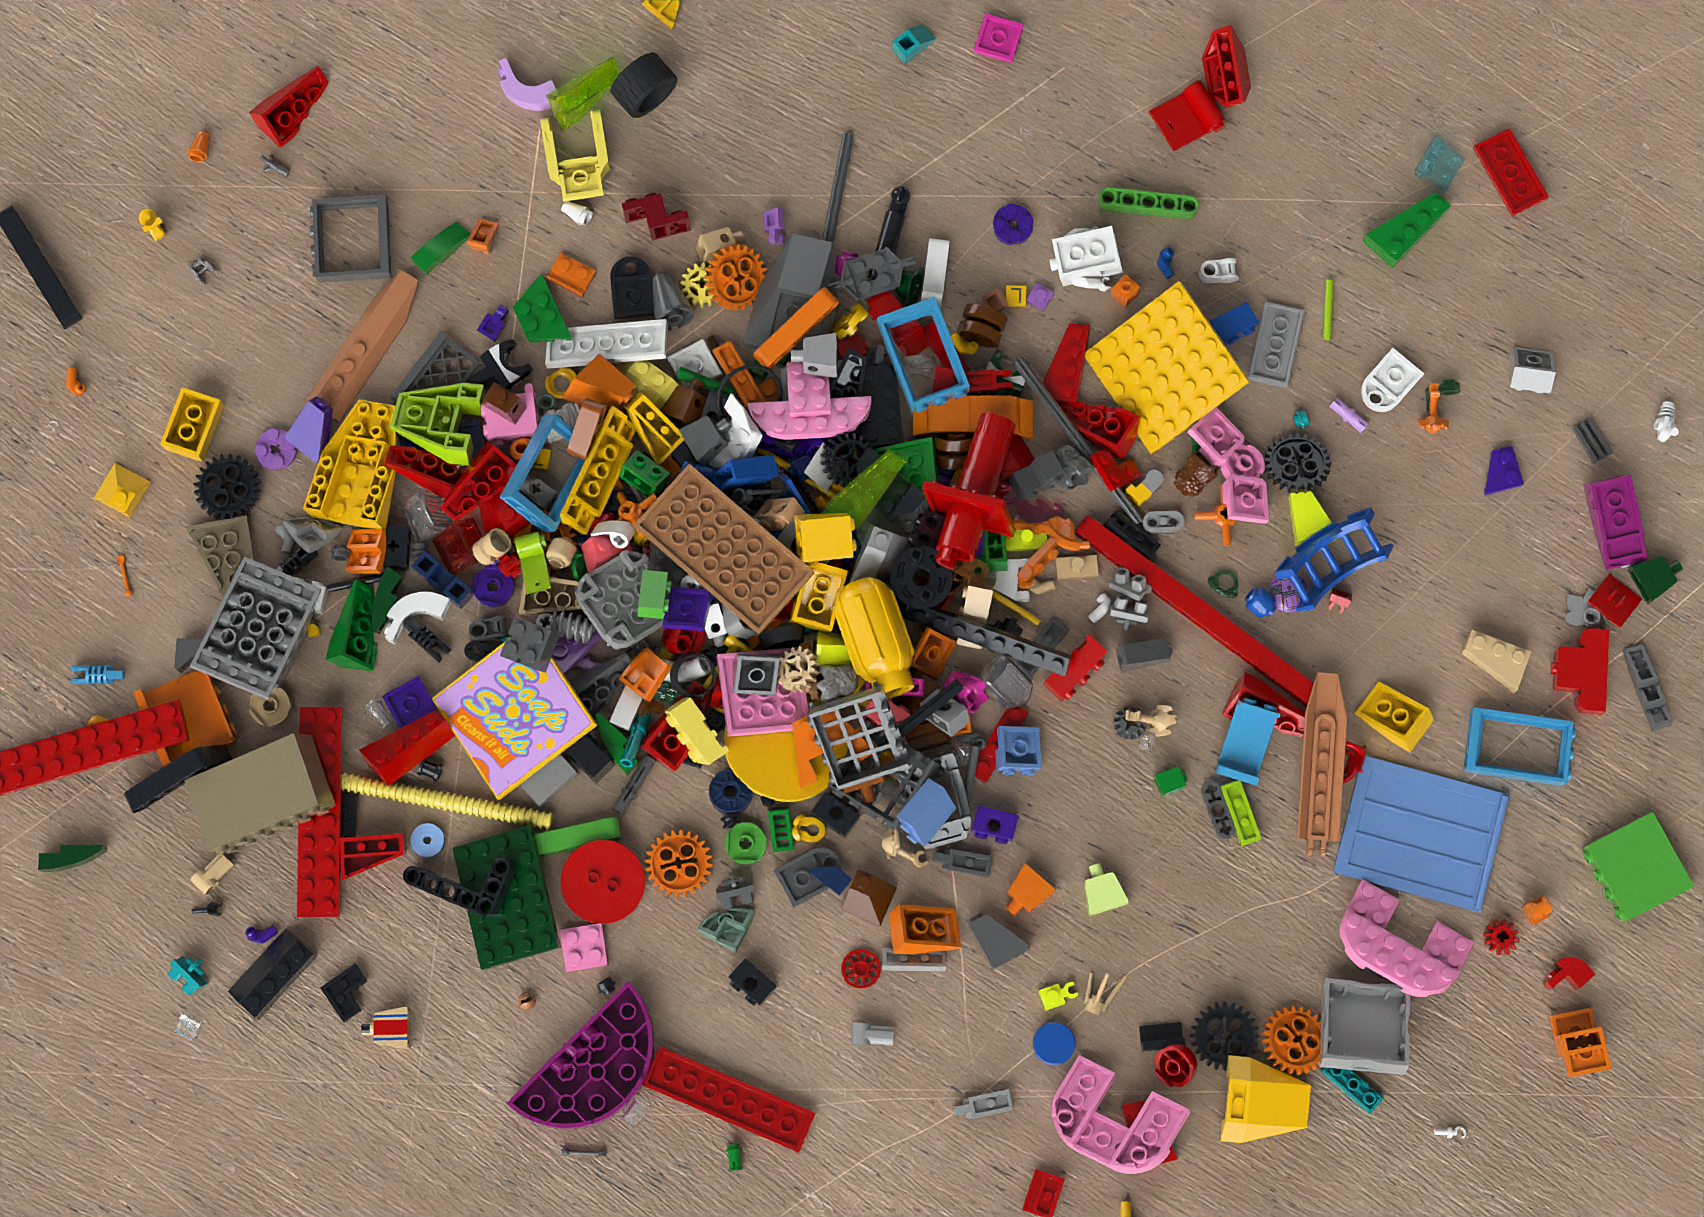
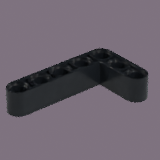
M226 744L194 748L126 791L124 796L132 813L140 812L184 785V780L233 760Z
M501 857L495 859L481 892L422 867H407L403 872V879L413 887L476 914L495 917L501 911L517 867L511 859ZM503 863H506L507 870L503 873L501 866ZM415 871L418 872V878L416 881H414L413 874ZM435 878L436 886L432 889L431 882ZM498 882L499 890L495 893L493 886ZM453 886L455 892L453 896H450L449 889ZM471 894L473 901L471 904H468L467 898ZM488 902H490L491 904V910L489 912H487L485 909L486 904Z

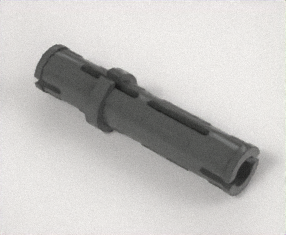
M647 755L644 756L627 786L622 788V794L612 807L613 810L624 815L631 801L636 799V793L656 763L654 759ZM645 768V770L643 771L642 775H641L640 778L638 779L637 783H635L636 780H637V778H638L639 775L641 774L642 770Z

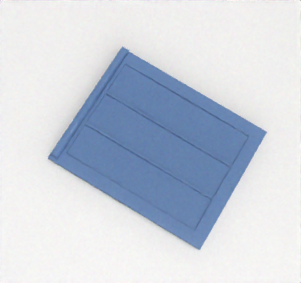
M1366 756L1362 767L1363 773L1358 772L1333 873L1359 880L1364 879L1373 884L1481 913L1510 794L1500 793Z

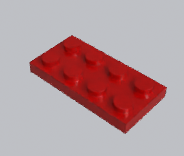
M1510 128L1474 145L1473 149L1512 217L1548 200V194Z

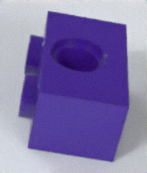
M977 806L971 833H975L974 836L981 839H987V837L995 838V842L1001 844L1012 843L1018 815ZM991 821H997L1000 824V829L992 831L989 829L988 824Z

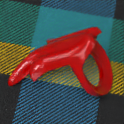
M1346 741L1345 747L1351 749H1345V753L1349 757L1344 767L1346 775L1343 777V784L1353 779L1357 772L1363 773L1362 767L1367 753L1366 745L1361 747Z

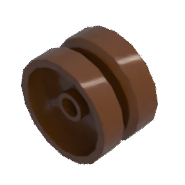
M967 304L963 312L965 320L960 321L957 334L968 342H977L982 347H999L1002 338L1000 332L1005 330L1008 318L993 308L979 304Z
M941 432L934 436L935 448L940 450L936 453L937 467L950 470L963 469L974 433Z

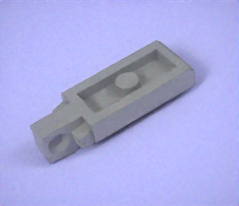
M1010 1089L968 1097V1099L963 1100L964 1105L953 1107L955 1116L966 1114L967 1119H975L1014 1110Z

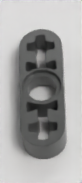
M1207 781L1201 788L1204 803L1217 837L1222 840H1228L1234 835L1235 826L1220 785L1215 781ZM1208 785L1211 788H1216L1214 792L1215 799L1220 797V800H1216L1209 804V801L1212 800V796L1210 793L1206 794L1205 792L1208 789ZM1214 805H1221L1224 809L1223 815H1214L1212 807ZM1224 817H1227L1228 820H1224L1225 827H1230L1231 829L1228 835L1220 833L1222 824L1221 822L1217 824L1215 820H1222Z

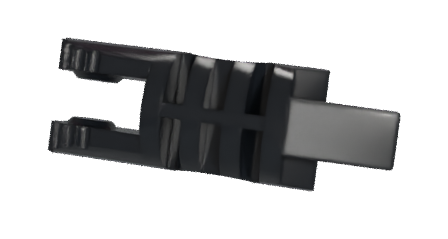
M299 547L293 552V555L284 560L283 564L280 563L276 570L293 577L294 574L296 575L302 570L303 566L306 567L319 554L317 551L308 553L302 547Z
M410 617L404 622V627L410 632L408 636L438 663L442 660V657L433 649L436 645L447 654L451 651V648L421 622L417 624Z

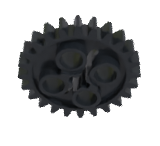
M1298 432L1296 437H1292L1288 433L1287 439L1281 435L1280 442L1274 439L1273 445L1268 446V451L1265 452L1264 472L1268 473V479H1273V485L1280 483V490L1287 487L1288 493L1292 489H1295L1296 494H1298L1299 489L1307 493V488L1314 491L1315 485L1321 487L1322 481L1327 480V475L1330 474L1331 468L1330 454L1327 453V447L1321 448V441L1315 443V437L1309 440L1307 439V434L1302 438Z
M221 454L219 461L212 457V464L206 461L207 468H199L203 474L196 475L200 482L193 484L199 488L194 491V494L200 496L196 499L198 503H202L200 507L203 510L207 509L206 513L209 516L214 513L216 519L222 515L223 520L227 519L228 515H230L231 519L235 518V514L241 517L244 510L250 513L248 506H256L253 499L259 500L260 498L256 492L262 491L260 487L256 486L261 483V480L255 479L259 475L257 471H253L255 467L252 464L247 466L249 463L247 459L241 462L239 455L234 460L232 454H229L227 459ZM231 470H237L238 472L235 477H228ZM220 471L223 472L226 481L230 485L229 488L236 499V503L232 502L219 474ZM212 479H219L216 486L211 487L209 485ZM246 488L244 495L237 496L238 489ZM227 497L226 503L218 504L219 498Z
M1223 1001L1222 1007H1220L1217 1002H1214V1009L1207 1005L1208 1012L1205 1013L1200 1010L1202 1018H1194L1198 1024L1191 1025V1028L1196 1030V1033L1190 1034V1037L1196 1038V1041H1193L1191 1045L1198 1046L1194 1053H1202L1199 1060L1203 1061L1207 1058V1066L1214 1063V1069L1217 1070L1222 1065V1069L1226 1071L1228 1055L1248 1057V1053L1255 1054L1251 1048L1252 1046L1259 1045L1254 1042V1039L1260 1037L1258 1034H1254L1258 1026L1251 1025L1255 1018L1248 1019L1247 1017L1250 1012L1242 1013L1243 1006L1240 1005L1235 1009L1234 1002L1228 1007L1227 1002ZM1223 1017L1227 1018L1225 1031L1230 1034L1225 1039V1055H1223L1224 1040L1220 1038V1034L1224 1033ZM1218 1020V1029L1211 1031L1209 1029L1210 1021ZM1233 1020H1239L1240 1028L1237 1031H1232L1230 1023ZM1212 1041H1218L1219 1049L1216 1052H1210L1209 1044ZM1234 1041H1239L1240 1049L1237 1052L1230 1050V1045Z

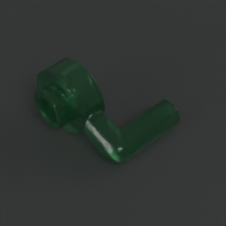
M1454 379L1444 380L1439 385L1438 391H1440L1441 395L1460 393V383L1455 382ZM1427 387L1425 390L1426 409L1429 412L1430 397L1429 387Z

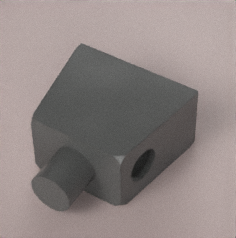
M705 416L681 428L679 432L695 459L702 465H707L728 445V441L723 433L732 428V426L725 417L716 423L711 417Z

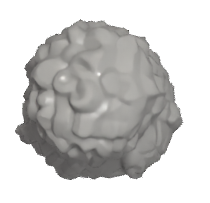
M820 664L818 666V671L820 672L818 676L821 681L817 683V688L819 689L821 701L831 702L838 695L848 696L855 691L859 675L855 673L853 667L845 664L841 666Z

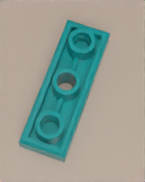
M1326 1067L1321 1070L1328 1079L1368 1114H1371L1384 1098L1353 1070ZM1350 1081H1354L1356 1083L1355 1088H1351L1349 1086Z

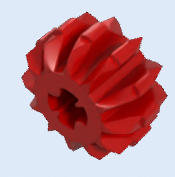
M1503 919L1500 924L1497 920H1494L1493 926H1486L1489 932H1484L1483 936L1489 938V940L1484 941V945H1492L1489 948L1490 952L1496 948V955H1501L1502 950L1505 955H1508L1510 953L1509 948L1511 950L1516 949L1514 943H1518L1520 939L1514 937L1519 931L1511 930L1514 926L1513 923L1506 926V920ZM1503 933L1502 936H1505V940L1502 942L1499 941L1500 938L1497 939V935Z

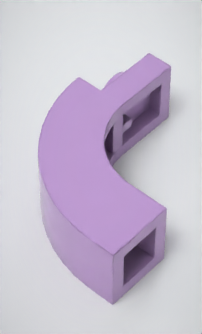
M506 58L499 61L501 68L498 69V72L502 79L500 81L501 89L514 104L533 111L547 110L561 104L559 94L552 80L538 86H526L515 78Z

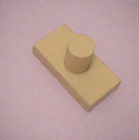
M1097 555L1055 559L1057 580L1098 577L1099 575Z

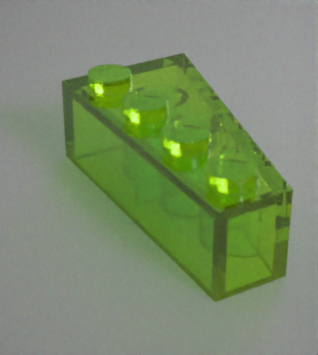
M890 448L824 506L833 513H848L850 518L854 519L855 528L858 530L907 460Z

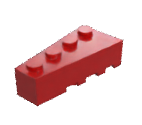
M435 710L365 746L359 751L367 765L390 786L455 737L447 720Z

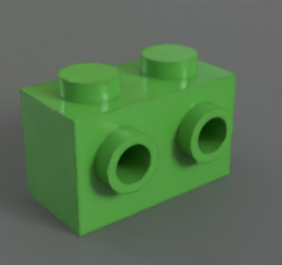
M643 570L638 617L663 619L664 611L668 612L669 599H665L666 593H670L671 581L667 580L668 572Z

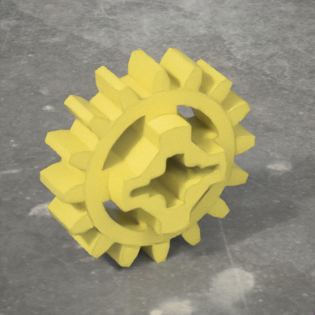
M702 262L701 267L694 264L693 270L687 268L688 275L683 274L682 279L685 281L680 282L681 287L684 288L681 291L684 295L687 294V300L690 301L692 299L693 306L697 302L700 303L701 308H703L704 303H707L710 307L711 299L714 296H706L708 295L707 292L711 289L710 287L704 286V288H700L701 282H705V284L709 282V279L704 278L705 275L709 274L705 270L704 262ZM691 291H695L698 296L694 295Z

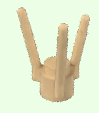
M1091 972L1089 974L1086 996L1083 1004L1086 1005L1084 1010L1100 1016L1101 1012L1105 1013L1108 1004L1127 977L1124 975L1103 1003L1104 999L1101 998L1110 974L1108 972L1105 974L1097 995H1092L1090 998L1093 983V973Z

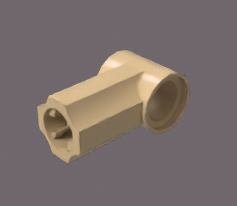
M223 853L218 854L206 867H202L192 876L191 882L204 895H207L216 888L219 880L234 864Z

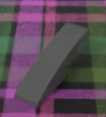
M1641 644L1624 649L1623 654L1632 682L1652 732L1672 726L1673 721L1666 708V700L1658 684L1659 678L1644 645Z

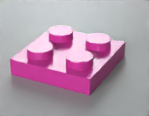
M985 13L974 47V53L1012 63L1024 24Z

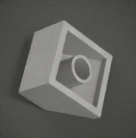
M1513 346L1509 372L1510 388L1518 391L1530 390L1539 394H1551L1556 374L1554 352Z

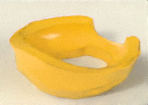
M562 367L546 377L545 387L551 396L558 399L563 398L562 396L565 392L557 391L553 380L562 375L571 384L577 375L570 368Z

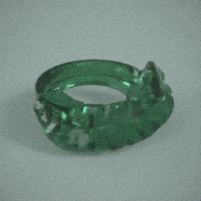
M1221 570L1215 573L1214 576L1208 577L1207 583L1219 595L1228 598H1235L1239 595L1237 590L1239 581L1234 573L1228 570ZM1224 574L1231 576L1234 580V586L1227 590L1218 586V578Z

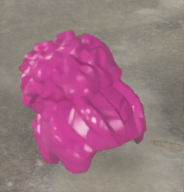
M955 671L951 672L943 683V689L954 680H958L962 684L963 690L955 695L953 700L964 704L968 709V714L978 711L979 707L989 699L984 691L987 683L982 678Z

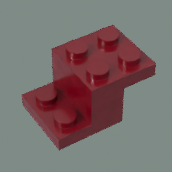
M650 193L645 195V198H631L622 203L626 223L646 218L652 241L691 231L687 211L677 210L667 216L661 193Z

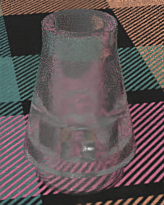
M376 697L363 706L364 713L382 729L392 722L381 700L378 701Z

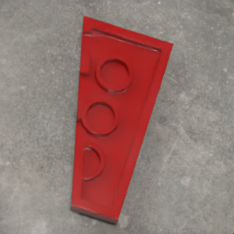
M1069 323L1044 378L1043 385L1056 402L1077 404L1091 329L1090 325Z

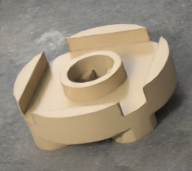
M280 687L274 688L269 700L252 694L249 701V712L252 718L258 724L268 728L284 723L292 711L290 697ZM268 701L270 703L275 702V709L273 711L265 710L267 708L266 703Z

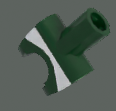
M995 351L986 370H1003L1000 365L1002 351ZM1018 370L1012 372L1013 375L1010 377H996L997 383L1011 382L1014 388L991 391L988 396L1011 395L1020 398L1026 381Z

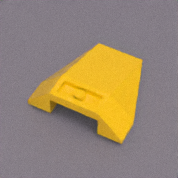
M1228 1055L1226 1077L1229 1078L1225 1119H1222L1220 1141L1243 1143L1307 1128L1311 1092L1310 1084L1250 1057Z

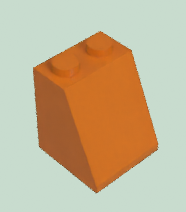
M598 354L574 378L562 397L581 406L586 397L606 405L604 415H607L611 406H614L621 412L623 411L627 403L634 396L632 391L636 385L601 354Z

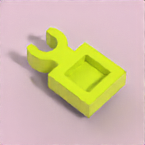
M1074 982L1067 983L1063 989H1060L1058 983L1039 990L1038 992L1045 1011L1066 1004L1065 997L1070 999L1076 998L1078 992L1074 994L1068 992V988L1075 985Z

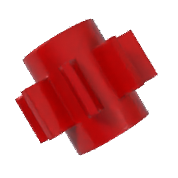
M505 553L498 558L501 563L497 567L506 578L510 575L516 578L522 573L519 569L521 561L514 553L510 556Z

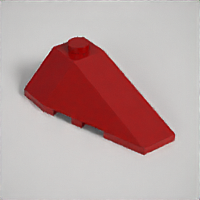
M488 441L474 457L470 466L467 467L439 508L454 521L459 520L475 510L480 504L487 500L489 501L496 494L503 491L517 464Z

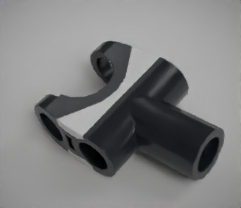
M510 339L484 352L480 359L485 368L467 379L470 384L484 385V389L496 382L509 390L524 380L532 372L533 368L530 364L522 367H511L506 363L507 356L511 353L510 351L517 346L515 340Z

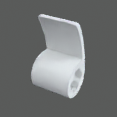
M605 521L596 525L591 533V537L610 534V539L614 546L625 548L635 534V528L626 521Z

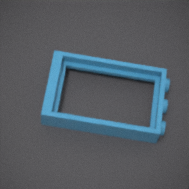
M935 297L877 317L878 328L911 413L914 411L920 413L927 410L928 406L934 404L940 406L947 403L948 399L954 397L955 399H960L967 395L970 385ZM932 314L958 384L916 399L889 329Z
M557 414L542 417L500 496L502 500L543 533L556 531L561 521L560 513L585 462L581 458L577 459L548 515L519 492L552 429L570 442L574 427L566 424L564 419Z
M1473 707L1470 710L1463 772L1564 786L1567 784V781H1570L1572 769H1569V760L1572 761L1574 755V748H1571V742L1576 736V728H1573L1574 722ZM1484 719L1562 730L1557 775L1479 764Z

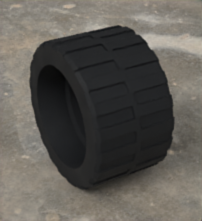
M650 52L631 62L614 80L610 92L632 118H639L653 111L672 93L677 84V76L657 53Z

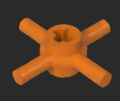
M1221 484V504L1217 505L1214 511L1194 512V520H1214L1217 525L1222 527L1223 546H1231L1230 526L1234 525L1237 520L1225 519L1224 515H1222L1224 511L1227 514V504H1223Z
M623 492L618 493L617 499L621 506L618 510L620 518L617 520L629 522L634 526L643 515V511L651 506L658 497L653 493L637 504L628 501ZM635 528L638 535L640 537H644V535Z

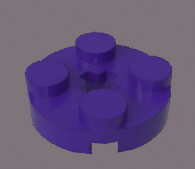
M1013 203L999 209L993 220L996 238L1006 245L1026 242L1033 231V218L1026 208ZM1016 221L1018 228L1013 227L1010 229L1008 222Z
M491 565L475 575L472 582V590L476 599L484 606L499 607L506 605L511 599L514 592V582L511 575L506 578L496 565ZM493 581H496V585L499 586V588L495 589L494 592H491V589L488 588V584H492Z

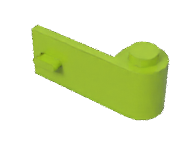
M539 531L515 537V546L521 561L526 593L531 594L550 589L551 584L544 551L547 542L544 534L540 535Z

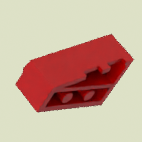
M889 291L874 295L866 301L869 309L867 312L872 320H877L879 316L904 308ZM916 320L889 329L895 345L899 347L909 361L929 347L923 329Z
M393 833L339 838L342 880L407 854L406 834Z

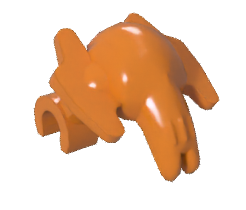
M1430 383L1429 417L1417 419L1418 425L1432 434L1439 432L1442 428L1445 430L1449 428V420H1444L1436 415L1438 409L1437 402L1440 396V391H1438L1439 383Z

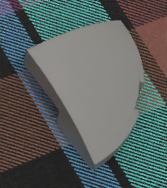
M308 517L284 520V526L287 531L308 553H312L325 546L342 532L341 526L327 520H309Z

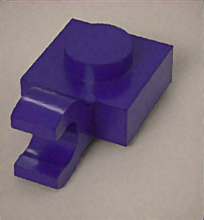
M500 304L493 316L487 313L477 331L495 342L506 326L501 321L509 313L507 308Z

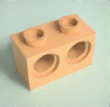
M795 497L769 499L763 503L754 517L762 521V527L767 531H781L795 522L794 515L805 514V511Z

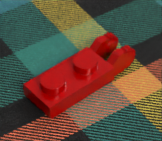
M996 369L964 372L970 385L968 393L1014 388L1011 382L997 383L996 377L1012 376V370L996 371ZM955 376V385H957L958 382Z

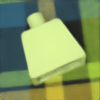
M1101 863L1089 866L1092 878L1084 881L1089 916L1129 903L1114 872L1104 874Z

